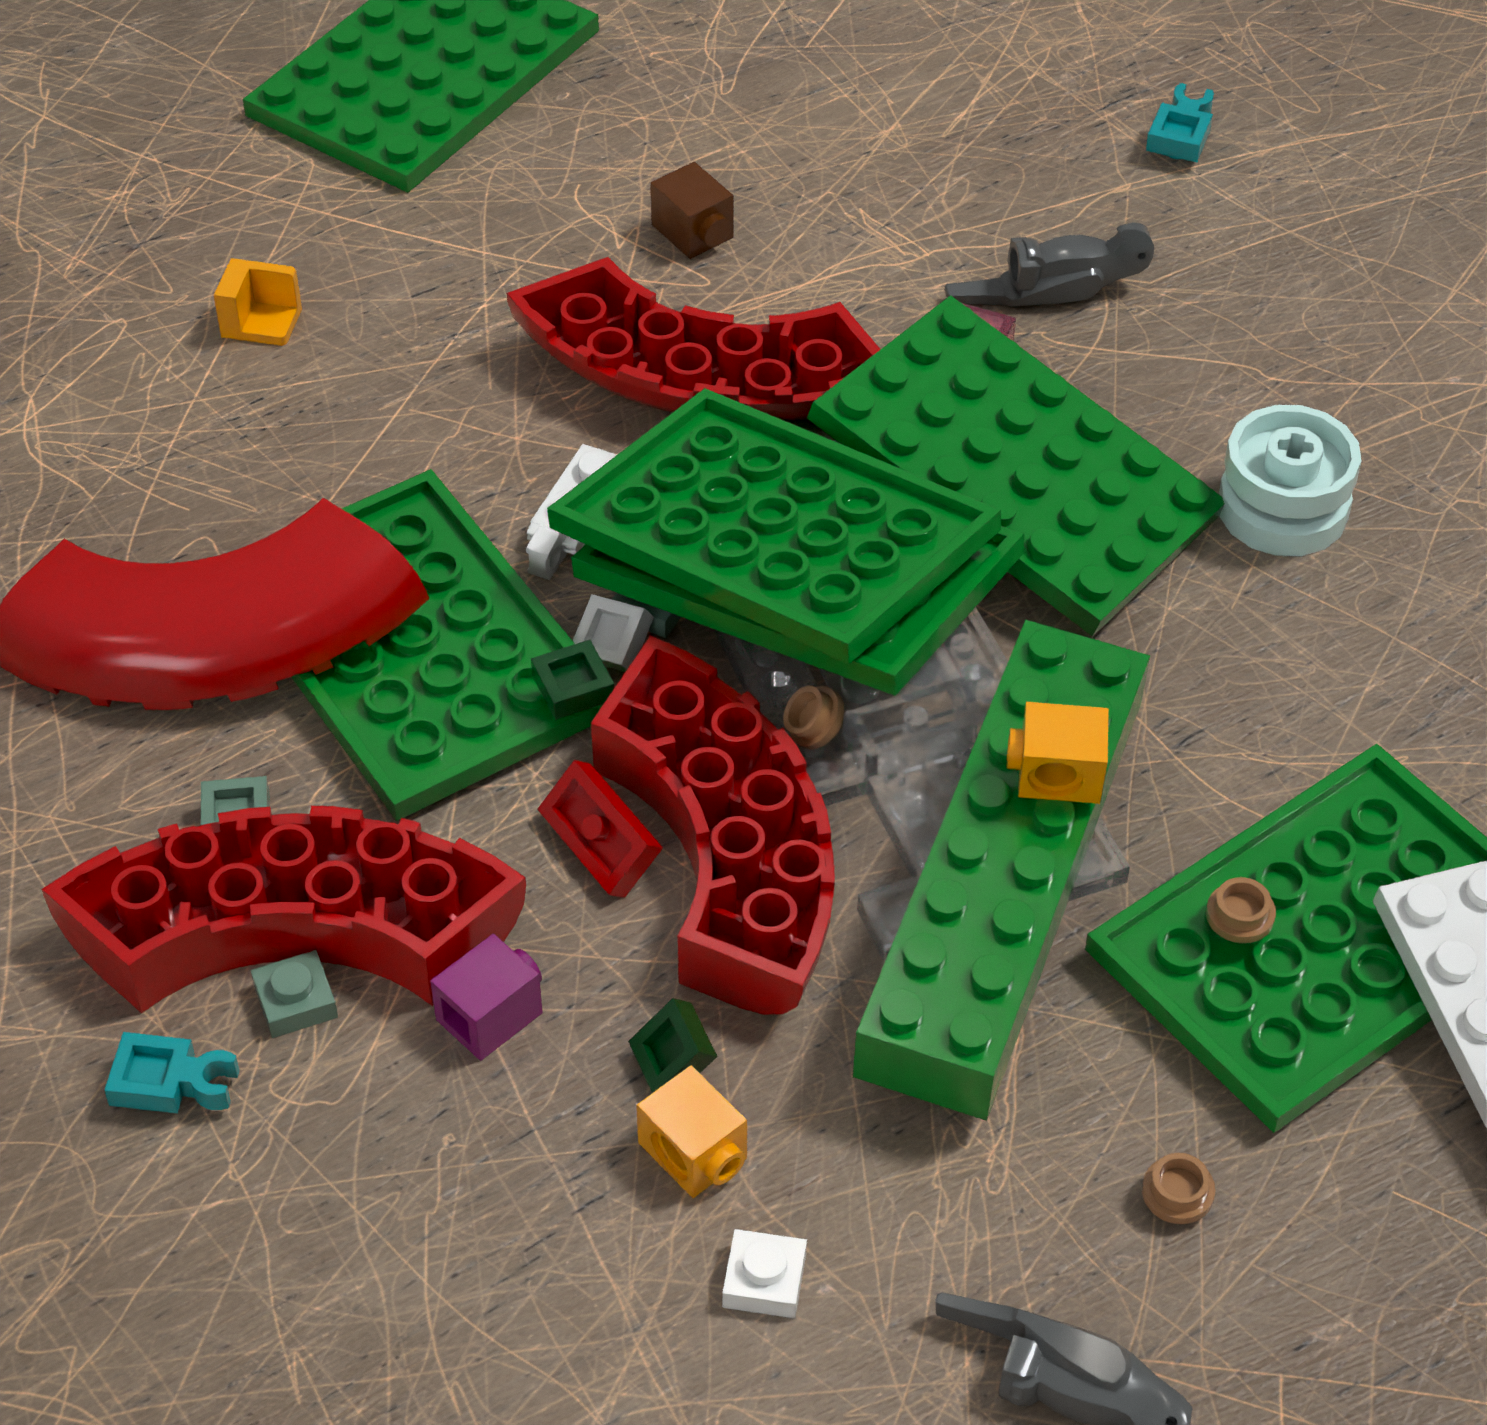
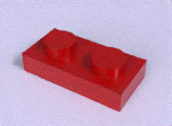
M574 760L537 809L607 894L611 896L625 898L663 849L590 763Z

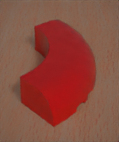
M609 257L507 293V303L512 317L536 343L563 365L589 382L618 396L672 413L706 388L784 421L807 419L811 406L817 398L880 350L878 345L841 302L799 313L769 315V324L734 323V315L711 312L686 305L679 312L656 302V293L630 278Z
M322 498L305 514L286 527L264 539L218 556L176 563L122 561L98 555L63 539L18 580L0 604V667L23 681L57 695L60 690L86 696L93 705L110 707L113 700L142 703L145 710H178L193 708L194 700L210 699L228 695L230 701L234 702L278 690L277 681L296 674L306 673L313 669L315 675L332 668L330 659L362 641L371 646L403 623L429 600V596L419 575L406 558L385 537L325 498Z
M650 635L591 722L593 767L601 776L618 783L650 805L671 827L690 859L697 880V886L689 914L677 935L679 984L763 1015L785 1014L798 1006L820 958L830 924L835 887V870L831 828L826 806L821 793H817L806 771L807 763L798 746L784 728L777 729L760 712V702L751 693L746 691L741 695L717 677V668L686 650Z
M311 806L310 814L289 813L272 815L271 807H257L218 813L219 822L191 826L180 830L177 823L157 829L159 838L121 853L114 846L79 864L42 889L52 917L72 947L104 981L140 1013L145 1012L176 991L209 976L240 967L278 962L317 950L321 962L344 965L381 976L408 989L433 1006L430 980L493 933L500 940L505 941L514 928L524 906L526 877L494 855L461 838L452 843L423 832L421 830V823L401 818L399 824L366 819L364 818L363 810L337 806Z

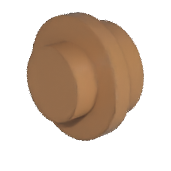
M805 686L796 691L789 699L783 715L784 726L790 732L793 741L810 750L826 745L841 729L844 717L843 699L839 693L826 686Z
M1237 877L1225 881L1213 891L1208 899L1206 917L1210 927L1219 936L1232 942L1251 943L1269 934L1274 925L1276 908L1268 890L1261 883L1250 878Z
M1171 1153L1162 1157L1148 1168L1142 1184V1195L1149 1210L1160 1219L1174 1224H1189L1200 1220L1210 1211L1215 1197V1183L1207 1167L1198 1158L1186 1153Z

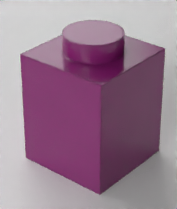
M493 933L430 980L436 1021L482 1061L543 1013L540 988L542 975L537 964L525 951L521 949L513 951Z

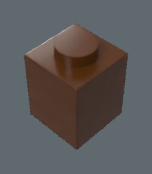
M695 161L650 182L651 225L689 259L734 238V195Z

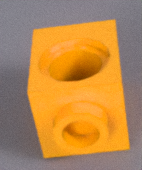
M1026 702L1022 729L1010 728L1007 748V769L1019 770L1018 797L1100 804L1108 764L1109 708Z
M692 1065L636 1104L638 1143L692 1198H695L712 1184L719 1186L731 1180L739 1172L747 1159V1119Z

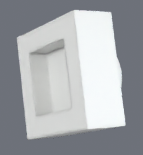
M591 594L573 642L577 644L591 640L605 667L626 672L641 650L654 617L645 608Z
M735 1229L722 1293L723 1308L795 1319L806 1259L807 1240Z

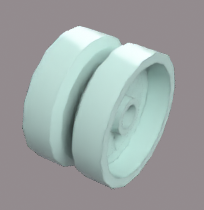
M1273 405L1252 411L1236 423L1228 440L1225 472L1221 478L1219 495L1223 497L1225 503L1220 513V519L1231 535L1252 549L1271 555L1305 556L1325 550L1341 537L1349 518L1353 501L1352 492L1357 483L1362 461L1359 442L1345 424L1328 413L1302 405Z

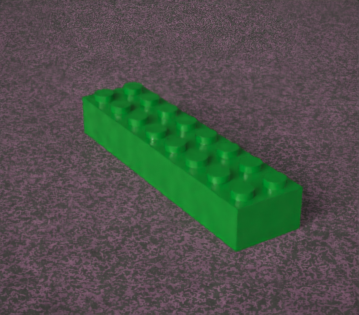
M1025 619L856 1031L853 1078L987 1121L1141 706L1150 655ZM1026 702L1109 708L1108 764L1100 804L1018 797L1019 770L1007 769V748L1010 728L1022 729Z

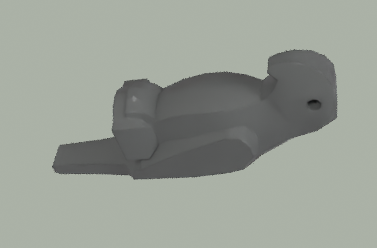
M1128 223L1118 226V233L1107 241L1085 235H1067L1053 238L1040 244L1037 240L1027 237L1011 238L1007 259L1008 271L1004 272L999 278L946 284L944 291L946 297L951 295L962 304L1006 305L1014 307L1081 301L1092 298L1103 287L1119 279L1138 274L1147 269L1153 259L1154 245L1147 227L1140 223Z
M943 1292L937 1294L935 1300V1313L937 1316L1006 1338L1011 1342L1002 1369L999 1387V1397L1018 1406H1029L1037 1401H1041L1056 1413L1087 1425L1191 1424L1193 1407L1185 1397L1161 1380L1133 1353L1113 1339L1018 1308Z

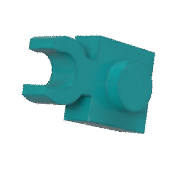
M1179 83L1174 89L1172 105L1161 103L1148 133L1146 151L1166 155L1172 159L1198 162L1211 131L1213 118L1211 111L1214 92L1213 90L1206 89L1202 98L1190 99L1185 96L1186 84Z
M123 1032L104 1091L109 1106L178 1114L182 1097L184 1096L195 1098L197 1103L206 1109L225 1110L230 1107L231 1103L228 1087L221 1084H210L209 1082L219 1076L238 1078L240 1070L236 1055L229 1051L213 1050L197 1058L195 1057L191 1039Z

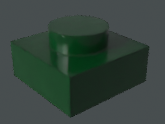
M591 640L531 658L532 676L555 720L604 704L614 690V682Z
M672 998L628 1041L652 1093L690 1065L701 1073L718 1057L692 1003Z

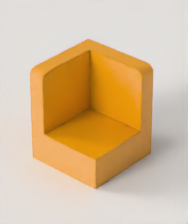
M231 258L214 293L222 338L284 346L288 343L302 311L297 271L292 266Z

